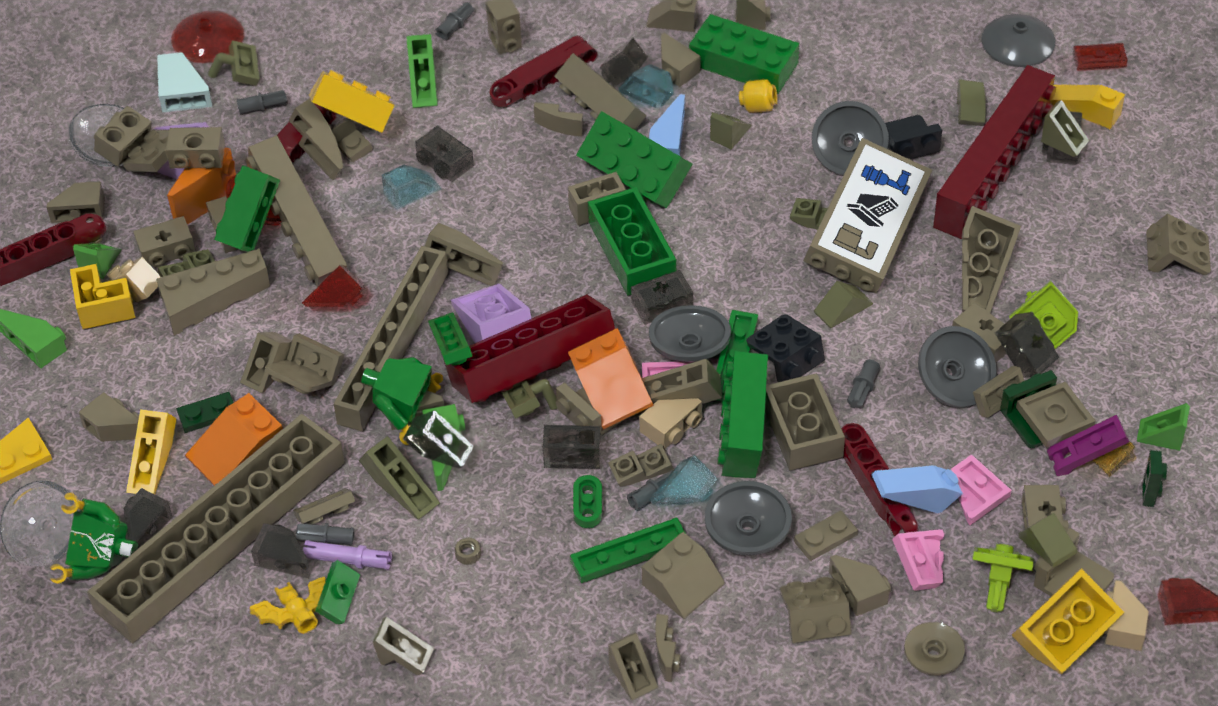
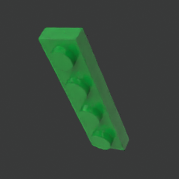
M737 310L731 311L729 319L731 338L726 348L721 351L716 369L721 378V392L727 361L732 362L734 351L749 353L751 351V348L747 346L746 340L756 331L758 314ZM722 393V398L717 399L715 401L722 402V400H724V393Z
M453 312L428 320L431 332L446 365H459L464 363L467 358L472 357L470 347Z
M676 517L570 554V562L580 582L584 583L651 559L679 534L685 533Z

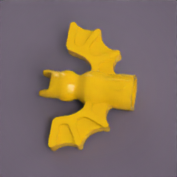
M325 577L308 583L309 596L305 600L299 597L298 592L292 587L290 582L281 589L275 587L274 590L285 608H278L268 601H262L250 606V614L257 616L260 624L273 623L279 629H282L286 623L292 622L299 633L305 634L317 626L318 620L313 612H315L326 581Z

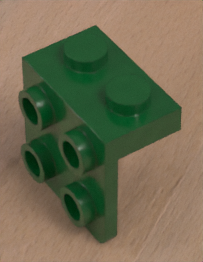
M1052 370L1042 374H1035L1030 379L1018 384H1011L1003 390L1000 411L1029 448H1036L1043 445V443L1017 410V401L1055 386L1057 376Z

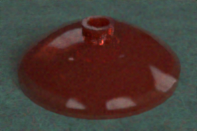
M213 10L201 11L186 17L175 27L172 32L171 43L176 53L182 52L188 61L211 63L218 53L230 55L229 46L232 40L242 43L244 30L239 20L230 14Z

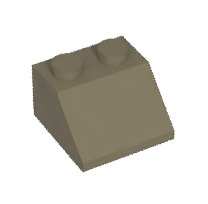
M684 532L679 534L642 566V585L683 619L725 584L704 548Z

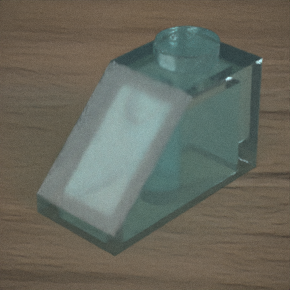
M652 64L633 72L618 88L620 93L655 108H661L674 94L670 72Z
M402 165L381 175L384 195L396 210L441 190L440 185L429 172L411 166Z
M693 455L682 460L649 501L652 504L680 505L691 504L697 500L703 502L713 492L711 487L718 478Z

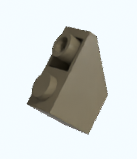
M105 392L79 411L83 428L101 442L134 440L136 438L139 415L136 412H129L119 399H112Z

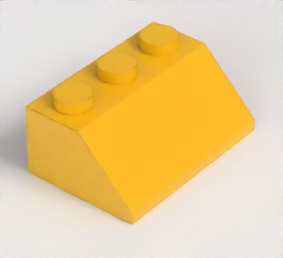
M330 70L329 73L322 71L309 93L311 101L382 133L394 108V103L390 101L391 96L378 90L376 94L367 91L368 86L356 80H353V83H349L343 80L344 75L336 71Z
M1081 568L1011 635L1031 656L1062 674L1124 611Z

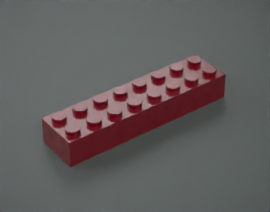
M1029 65L1025 67L937 193L933 228L962 239V230L970 208L974 206L986 211L987 201L989 198L992 200L995 198L999 189V183L1006 182L1010 173V167L1017 166L1021 157V151H1026L1029 148L1032 135L1039 133L1043 124L1042 120L1053 108L1051 100L1056 92V87L1054 86L1055 75Z

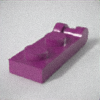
M1114 415L1049 447L1047 454L1049 459L1055 463L1053 468L1056 476L1070 474L1072 469L1130 441L1119 417ZM1067 453H1071L1070 456L1064 458Z

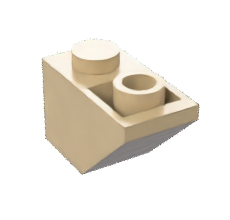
M141 257L135 261L129 259L122 266H115L107 274L109 279L106 282L127 278L132 300L139 302L148 298L158 287L156 279L161 276Z
M698 398L658 400L654 403V406L648 408L639 416L640 432L657 445L662 444L665 450L670 444H677L686 430L690 427L695 428L701 422L702 401Z
M1115 580L1113 592L1107 591V595L1124 613L1104 632L1106 634L1105 644L1141 651L1146 635L1148 610L1122 581Z

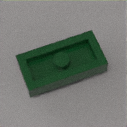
M230 392L176 408L184 433L212 425L219 415L234 403Z
M1150 450L1142 481V506L1154 507L1156 498H1161L1162 480L1165 481L1167 477V463H1162V451Z

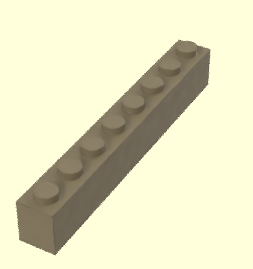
M421 245L334 402L338 425L363 432L376 408V405L373 403V387L361 383L364 370L369 368L380 372L387 359L403 358L448 275L446 252Z

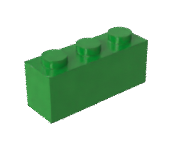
M242 165L235 177V185L231 196L226 201L222 220L216 227L214 240L246 252L253 251L280 179Z

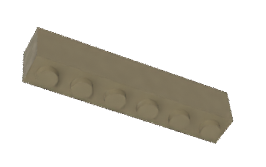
M276 135L249 146L248 157L246 158L248 167L280 179L270 208L275 216L279 215L284 235L286 237L290 236L294 243L292 249L297 259L302 258L308 280H313L316 286L319 287L345 276L347 264L278 136Z

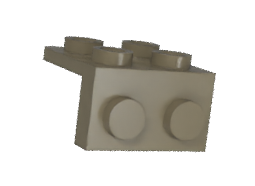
M1168 213L1147 229L1148 270L1160 272L1175 260L1202 275H1207L1211 272L1209 238L1204 231L1198 230Z
M299 333L293 336L287 360L266 365L264 372L271 375L274 381L288 383L294 386V390L297 392L309 394L336 383L345 354Z
M564 382L556 388L557 409L592 441H595L620 423L618 422L603 430L601 415L592 407L584 387L575 392Z
M1069 528L1067 534L1077 548L1080 533ZM1080 552L1054 568L1040 556L1034 566V569L1037 571L1033 586L1052 596L1068 579L1082 568L1105 592L1113 582L1114 574Z
M821 577L813 582L793 581L786 586L780 587V595L788 610L792 643L851 635L849 602L836 579Z

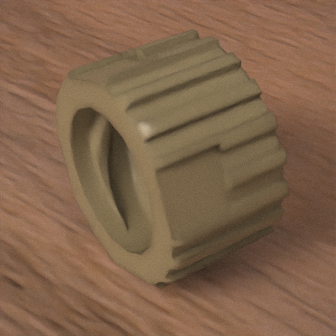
M468 537L457 542L455 545V557L459 563L472 565L479 560L481 548L476 539ZM464 548H471L474 550V552L469 555L461 553L462 549Z

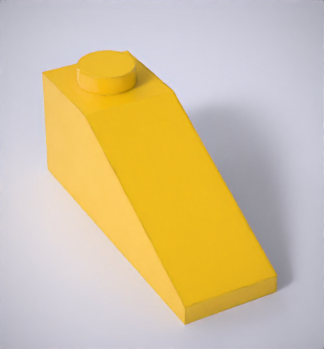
M1054 85L1056 92L1051 100V104L1054 106L1058 101L1062 100L1073 115L1111 129L1122 113L1124 93L1103 85Z
M140 409L126 493L147 496L155 495L172 447L177 418L169 413Z

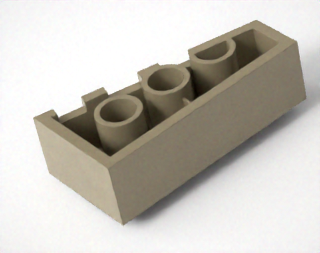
M259 249L156 279L161 300L174 336L183 332L182 329L192 324L196 325L204 321V318L216 312L220 313L226 310L227 306L237 301L241 302L270 287L267 268Z

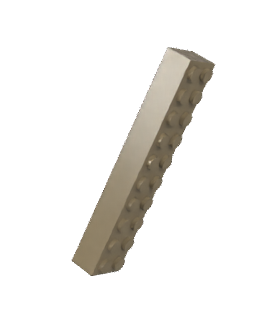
M300 414L90 588L87 593L93 611L133 644L345 463L341 442L305 415Z

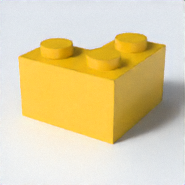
M96 264L70 269L76 310L82 329L136 318L127 278L102 283Z

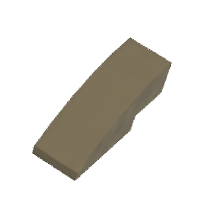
M309 98L294 109L289 121L303 136L299 145L327 176L334 180L343 168L340 150L329 124Z

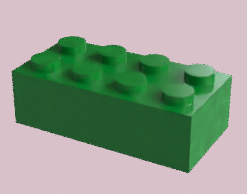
M709 14L689 43V49L700 55L701 69L743 83L766 79L771 85H775L777 94H779L799 63L800 43Z
M603 111L598 115L576 156L606 174L617 172L623 184L630 188L637 187L640 194L665 208L671 203L693 165L691 162Z
M637 187L588 201L589 225L627 296L676 281V258Z
M734 351L732 362L727 361L722 387L724 400H722L721 416L723 418L719 431L721 446L718 450L717 465H722L721 476L756 478L763 448L768 355Z

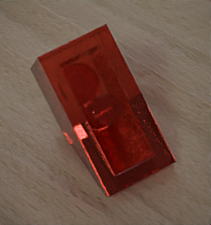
M339 265L302 304L305 307H346L349 304L353 307L364 297L361 292L366 287L344 265Z
M1191 578L1161 580L1157 596L1165 625L1218 622L1217 594Z

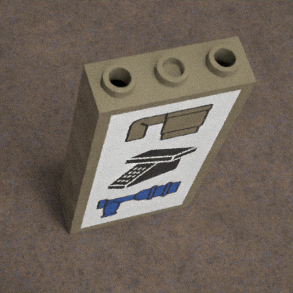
M861 138L803 261L839 279L854 284L865 291L877 293L931 175L932 169Z

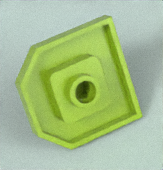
M1051 280L1039 291L1027 292L1026 302L1009 315V318L1036 348L1056 349L1077 331L1078 310Z
M996 543V548H974L972 560L991 563L986 608L992 612H1002L1004 610L1012 567L1032 570L1033 557L1013 551L1014 546Z

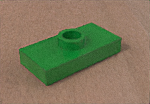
M339 560L333 562L315 611L335 624H343L360 574Z

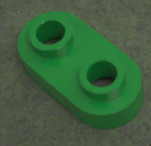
M584 475L577 478L573 485L574 521L583 528L595 527L602 520V484L597 477L592 475ZM587 490L592 491L591 494H584L583 492ZM585 514H591L592 516H590V517H585V516H583V515H585Z

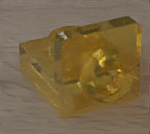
M1131 442L1126 443L1092 461L1111 477L1128 459L1132 462L1137 459L1132 451L1135 446Z

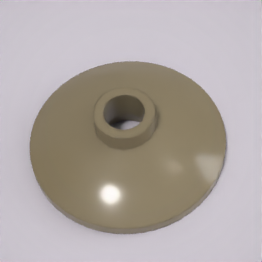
M927 622L914 627L908 633L904 643V652L909 663L917 670L930 675H943L952 672L962 663L965 645L960 634L952 627L939 622ZM937 651L939 655H932L928 652Z

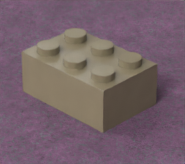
M817 373L766 385L765 413L789 471L843 458L845 436Z

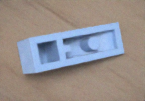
M680 94L651 127L649 139L679 156L685 114L684 94Z
M934 465L879 470L872 474L883 498L933 513L943 512L963 494L956 474L949 469H943Z

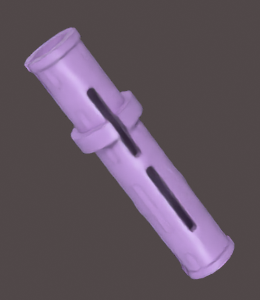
M306 540L304 545L307 548L303 547L304 559L309 558L330 562L339 560L345 564L355 565L356 568L360 569L367 566L389 570L390 564H387V562L391 563L392 560L391 551L367 549L364 545H359L357 548Z

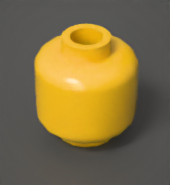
M766 79L746 82L743 90L739 91L740 105L745 106L749 113L769 112L773 105L777 104L775 85H771Z

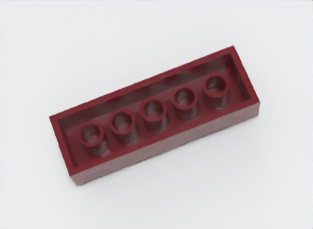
M586 294L469 346L472 357L467 358L464 363L459 365L445 364L451 385L471 403L482 402L496 392L507 391L514 384L536 378L543 371L556 369L563 362L571 359L568 354L569 351L615 329L611 311Z

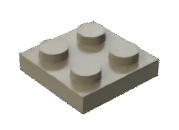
M154 129L149 131L144 136V140L138 146L128 152V157L122 162L126 170L157 172L168 161L166 146L169 130Z
M1066 382L1017 401V410L1046 448L1094 426L1096 422Z

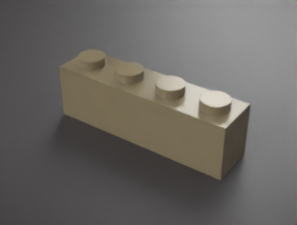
M574 53L554 76L561 82L559 87L570 96L572 93L577 96L574 100L584 109L587 107L592 109L590 115L595 119L603 111L636 130L647 116Z

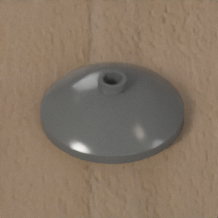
M1008 14L998 17L988 23L982 33V45L986 53L994 60L1013 67L1034 66L1046 61L1054 52L1056 45L1055 35L1050 27L1041 20L1025 14Z
M843 101L829 106L819 115L812 130L811 141L818 161L829 171L844 176L861 138L887 149L889 137L886 124L877 111L864 103ZM851 140L853 145L847 147L844 145V141Z
M696 305L668 309L659 314L649 327V340L652 347L661 355L679 362H696L712 358L726 348L731 338L730 324L722 314L713 309Z
M948 326L935 331L925 340L919 352L918 369L924 386L935 399L951 407L965 408L975 405L976 401L973 392L996 377V362L990 347L977 333L964 327ZM947 368L952 371V376L948 374Z
M740 481L722 487L713 494L705 509V526L709 536L721 548L739 555H759L775 549L788 536L792 523L791 508L785 497L773 487L755 481ZM744 527H751L752 529H751V530H745V529H743V528H744Z

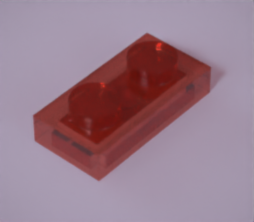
M1123 43L1079 45L1073 47V57L1077 70L1121 68L1127 66L1128 59Z

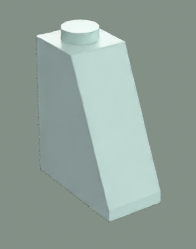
M182 52L157 55L158 91L162 113L212 107L209 87Z

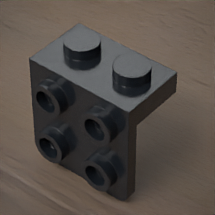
M914 115L885 123L889 137L888 150L908 159L940 152L942 129L939 123L927 126L921 115Z
M786 314L781 315L746 340L748 347L759 354L768 355V359L774 363L777 382L799 378L825 361L821 335Z

